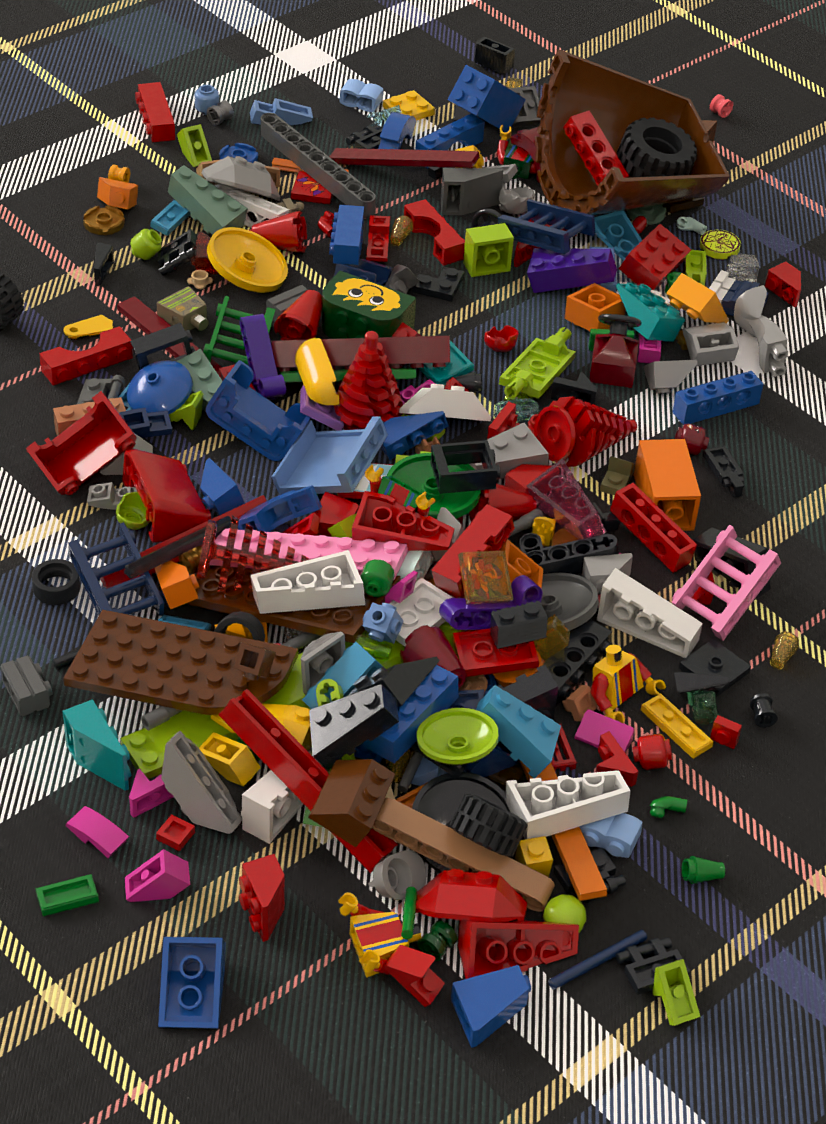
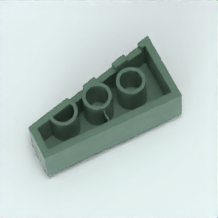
M185 165L171 174L168 193L183 208H187L191 212V217L195 221L199 220L204 226L203 229L208 234L211 233L213 235L222 228H242L244 226L247 207Z

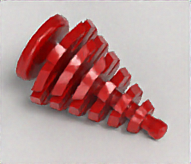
M374 331L366 332L364 342L360 344L354 360L336 393L339 395V404L333 406L336 415L340 416V420L344 422V430L365 429L372 417L380 416L384 423L391 418L403 415V413H399L403 402L400 397V391L395 383L396 379L392 374V370L388 368L387 355H385L382 344L378 342V334Z
M562 397L558 401H553L549 407H545L539 412L535 420L534 435L549 453L548 460L555 461L559 465L568 458L569 460L563 468L576 467L600 454L604 449L606 450L620 440H623L629 433H634L637 430V422L633 419L626 420L627 418L622 415L615 414L602 407L599 408L594 404L591 405L589 402L584 403L583 400L576 399V397Z

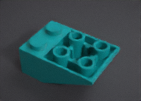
M617 283L616 287L628 316L638 318L642 322L641 326L633 328L647 340L674 341L685 322V319L679 315L680 312L674 307L665 304V299L654 295L651 292V288L645 284Z
M93 699L63 710L66 747L75 762L125 791L128 790V778L131 777V772L127 765V760L130 759L127 747L119 743L115 728L113 726L109 727L104 710L102 708L98 709Z

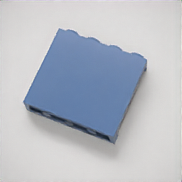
M372 417L365 429L316 432L312 420H309L271 476L279 495L294 489L297 491L313 485L317 494L325 492H353L388 436L381 417Z

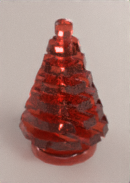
M232 515L226 546L215 543L217 523L213 520H208L196 579L203 580L207 577L211 560H221L223 564L217 592H225L230 563H238L233 591L241 590L246 565L253 566L252 575L260 573L261 568L268 571L299 562L293 560L295 549L289 546L285 559L279 558L281 542L276 539L273 540L271 555H264L267 533L261 530L256 553L249 552L253 526L247 522L241 550L234 549L239 518ZM301 555L300 562L309 560L305 555ZM251 577L248 589H252Z

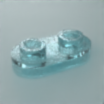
M532 399L500 401L495 405L494 417L496 418L508 401L516 404L515 414L518 415L517 421L530 420L533 415L538 414L539 405Z

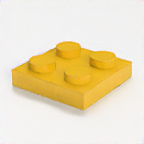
M414 90L383 100V108L390 114L397 112L414 116L416 121L435 115V107Z

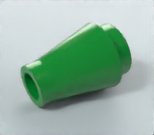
M691 856L682 862V877L691 884L723 879L725 876V865L723 862Z

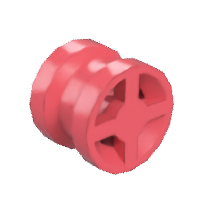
M718 94L712 99L709 108L713 113H718L720 117L725 118L731 113L733 102L729 99L725 100L723 95Z

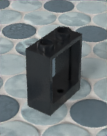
M181 323L130 341L139 371L149 365L147 355L182 343L185 354L169 361H178L195 352L194 347L190 346V343L193 342L189 330H184Z
M488 440L431 445L430 464L439 494L496 489L497 479H500L501 475L500 466L495 464V451L490 449ZM482 463L483 466L481 470L449 472L448 469L450 465Z

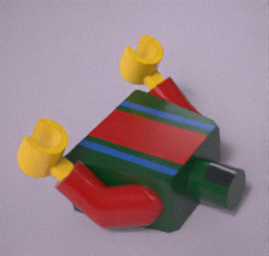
M501 125V140H499L497 158L500 165L516 164L518 171L512 179L517 177L530 179L536 174V167L531 155L525 149L511 144V140L508 142L507 139L511 136V126H509L508 132H503V125Z

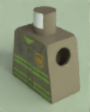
M189 286L157 302V315L171 326L181 323L184 330H191L196 327L200 331H203L208 326L206 303Z

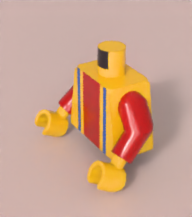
M609 645L606 648V657L593 667V683L590 693L600 711L605 712V716L624 723L625 717L620 711L613 712V710L644 687V681L646 682V691L650 695H659L656 687L658 689H666V684L663 680H653L650 677L652 675L651 672L634 654L622 651L619 645Z
M348 892L338 900L340 904H343L340 908L341 914L343 916L351 914L350 936L365 976L370 977L377 973L391 975L384 968V965L399 945L409 947V943L418 941L421 938L418 924H414L413 937L407 940L401 936L402 924L397 913L367 908L359 904L357 898Z

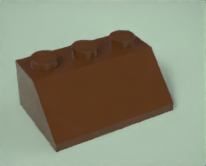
M373 759L336 760L308 818L354 847H357L372 829L395 773Z

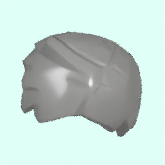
M527 186L510 190L502 187L499 194L500 210L516 215L525 213L527 211V200H533L535 197L533 189H528Z

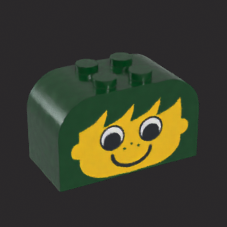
M339 271L323 289L322 331L332 339L365 338V334L368 331L376 332L379 336L378 338L392 337L402 322L414 330L416 297Z

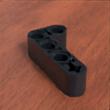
M528 533L520 539L521 551L543 568V574L582 573L584 557L619 554L617 538L612 534H602L543 548L541 538L537 534Z

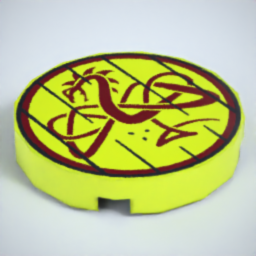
M710 230L701 236L700 249L706 251V255L709 257L723 260L727 259L728 256L735 257L739 253L741 242L736 235L728 231Z

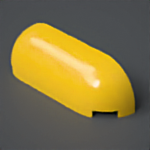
M311 338L300 345L295 356V363L307 395L314 402L322 405H338L339 395L336 394L332 383L336 381V377L320 338Z

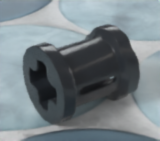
M767 693L756 694L750 699V707L755 712L754 722L758 727L762 728L770 727L778 720L777 713L772 709V697Z

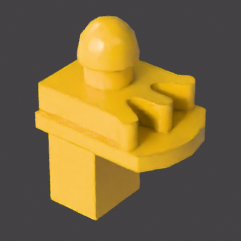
M536 517L534 519L532 533L540 536L543 546L549 547L551 545L556 520L547 517Z

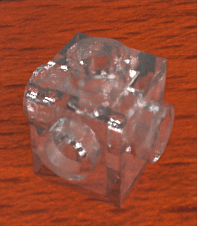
M731 255L730 263L726 265V272H729V277L739 281H749L752 284L757 282L759 264L756 255Z

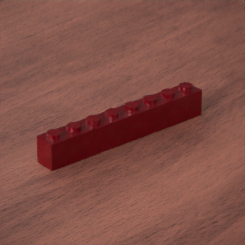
M450 336L378 338V342L382 344L385 355H387L388 368L390 369L402 368V364H410V368H423L424 363H432L433 367H446V362H450ZM365 338L321 339L332 369L335 370V366H344V370H348L360 344H363ZM307 340L272 341V351L278 372L291 371V367H297L295 363L296 352L300 345Z

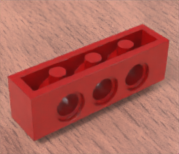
M590 110L571 116L563 128L585 163L586 168L594 178L596 185L598 186L612 167L620 168L623 177L628 178L627 171Z
M634 483L616 491L610 511L673 573L691 563L697 544Z

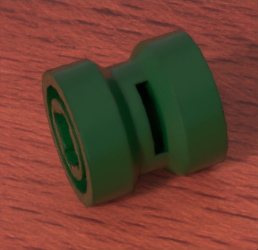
M438 920L430 927V933L424 934L417 944L421 952L430 954L436 958L434 961H439L445 955L446 948H451L457 942L458 937L455 930L449 924Z

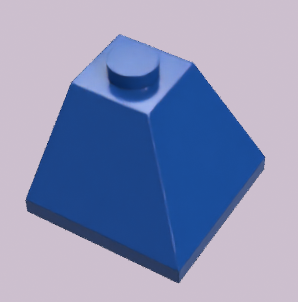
M210 458L207 459L200 487L204 495L202 501L209 510L214 509L221 515L245 504L237 484Z

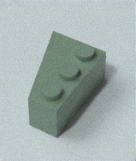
M199 349L176 362L184 365L192 377L193 385L190 394L198 391L203 392L202 410L206 412L207 404L223 381L205 354Z

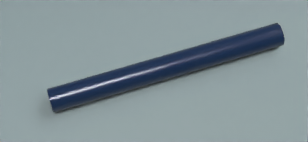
M640 930L552 977L548 980L550 987L555 990L616 957V953L625 951V947L636 946L646 941L647 935L643 930Z

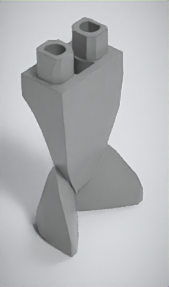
M762 285L749 289L738 297L734 308V320L739 327L757 338L759 366L763 373L771 372L776 377L784 375L786 372L784 363L788 357V350L786 349L788 339L776 323L761 315L767 295L766 288Z

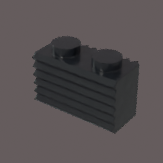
M483 37L476 42L474 62L480 64L483 68L493 69L497 74H506L514 67L515 49Z
M540 601L492 611L490 635L497 649L546 638L548 627L547 614Z

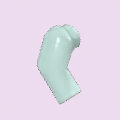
M681 216L677 219V227L682 231L693 230L703 235L707 230V226L691 217Z

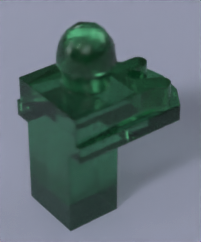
M704 690L687 692L688 705L692 706L694 722L703 725L712 723L719 715L717 713L715 692Z

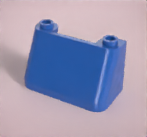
M238 360L207 404L206 413L212 421L272 461L282 460L311 417L300 412V403L293 404L286 412L249 387L253 381L254 373L248 365Z

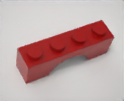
M426 199L404 205L403 222L413 233H426L435 237L433 255L443 266L464 260L465 240L459 236L455 229L445 221L444 217Z
M118 326L101 332L99 342L90 349L70 351L57 347L39 353L41 371L52 385L65 382L133 358L130 342L132 340Z

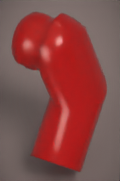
M325 211L318 221V227L328 237H331L333 228L331 225L334 214L330 211Z
M641 215L636 217L632 223L638 234L647 225V219Z

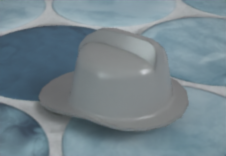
M404 850L392 854L379 862L373 870V880L368 884L370 887H375L377 892L385 898L402 900L405 898L408 887H415L419 891L425 886L427 878L426 866L418 853L412 850Z

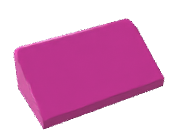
M587 709L575 734V739L598 748L600 735L610 731L626 753L633 741L635 729Z

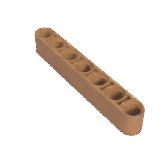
M384 799L372 828L376 832L449 869H460L464 872L472 873L487 871L492 874L501 875L528 902L527 908L533 911L541 912L545 909L555 887L554 882L549 877L467 839L452 828L394 799Z

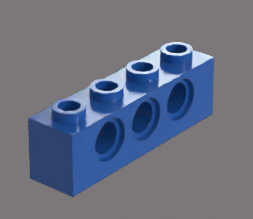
M748 371L676 391L672 412L684 425L754 406L760 403L764 383L753 371Z

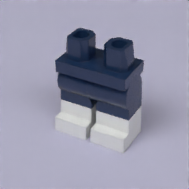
M721 270L709 289L716 292L725 313L734 316L735 303L738 297L745 291L760 286V283L754 282L752 284L745 280H735L728 277L729 272ZM767 292V295H766L764 307H765V305L767 304V301H768V295H769L768 292Z

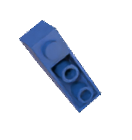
M438 411L394 417L385 421L383 424L388 436L383 442L381 449L389 460L395 458L396 454L402 455L410 448L421 444L423 439L426 440L448 427L445 413Z

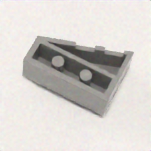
M525 423L487 439L490 449L495 451V464L500 466V479L505 478V475L511 469H515L521 464L548 465L549 453ZM482 463L469 464L475 470L483 469Z

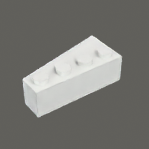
M349 550L250 575L253 596L260 614L365 605L363 582Z
M617 568L613 570L602 585L597 621L683 658H687L699 641L703 623Z
M311 747L310 750L308 751L311 755H312V747ZM320 764L327 772H330V770L328 771L322 764ZM270 770L242 794V829L270 844L301 808L303 803Z
M619 770L586 773L580 778H571L568 775L558 776L557 780L542 781L541 778H532L527 783H517L516 780L506 781L505 802L510 812L523 819L528 825L523 834L525 839L547 837L628 812L630 789Z

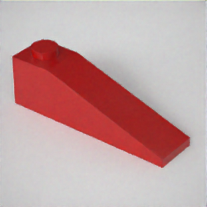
M460 920L458 949L465 979L519 965L521 972L528 971V968L575 955L578 951L579 925L525 920L494 923Z

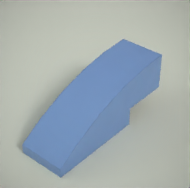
M277 98L274 99L273 104L254 100L250 110L251 123L261 125V116L264 113H274L289 125L302 124L313 119L311 107Z

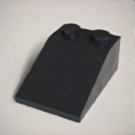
M436 656L397 664L388 669L381 667L370 677H367V675L360 677L353 684L355 688L349 695L382 684L397 699V707L402 706L440 660Z

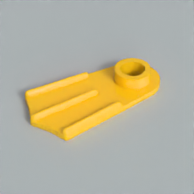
M104 315L95 316L65 326L64 334L71 339L87 335H99L101 332L113 329V321Z

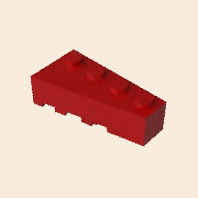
M486 504L431 570L436 587L453 598H469L473 592L472 582L463 578L464 569L468 567L473 569L471 559L477 555L482 559L484 565L487 563L492 564L515 529L513 517Z

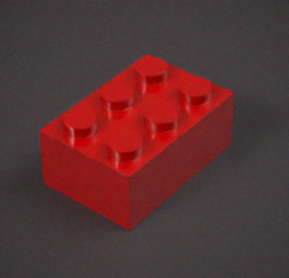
M659 224L627 255L618 269L637 285L645 284L651 290H656L667 279V275L674 272L682 264L691 249L663 225Z

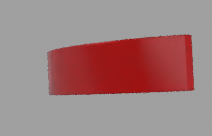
M370 215L366 260L387 262L390 216Z

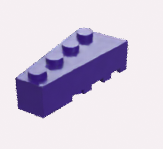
M534 248L527 275L533 292L538 293L588 286L593 283L614 282L617 267L611 249L570 248L568 253L561 254L543 248Z

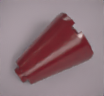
M424 625L415 629L407 636L404 641L406 643L404 651H400L402 663L437 656L440 660L437 664L438 666L458 676V688L464 684L466 671L446 635L439 627Z

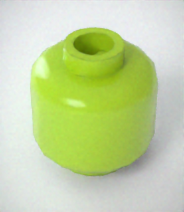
M143 229L131 239V252L137 258L149 260L161 250L162 239L155 230Z

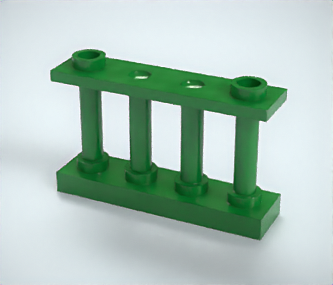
M225 296L223 304L218 303L215 315L218 316L211 342L210 344H205L203 353L209 362H211L212 357L235 363L240 360L248 365L247 356L215 348L216 343L245 350L242 340L223 336L219 333L220 330H225L242 335L240 325L225 322V316L240 320V317L253 315L227 308L229 297ZM267 307L264 315L268 334H270L276 310Z

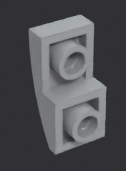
M112 482L89 486L87 503L89 506L116 510L124 494L137 492L135 487L115 489Z

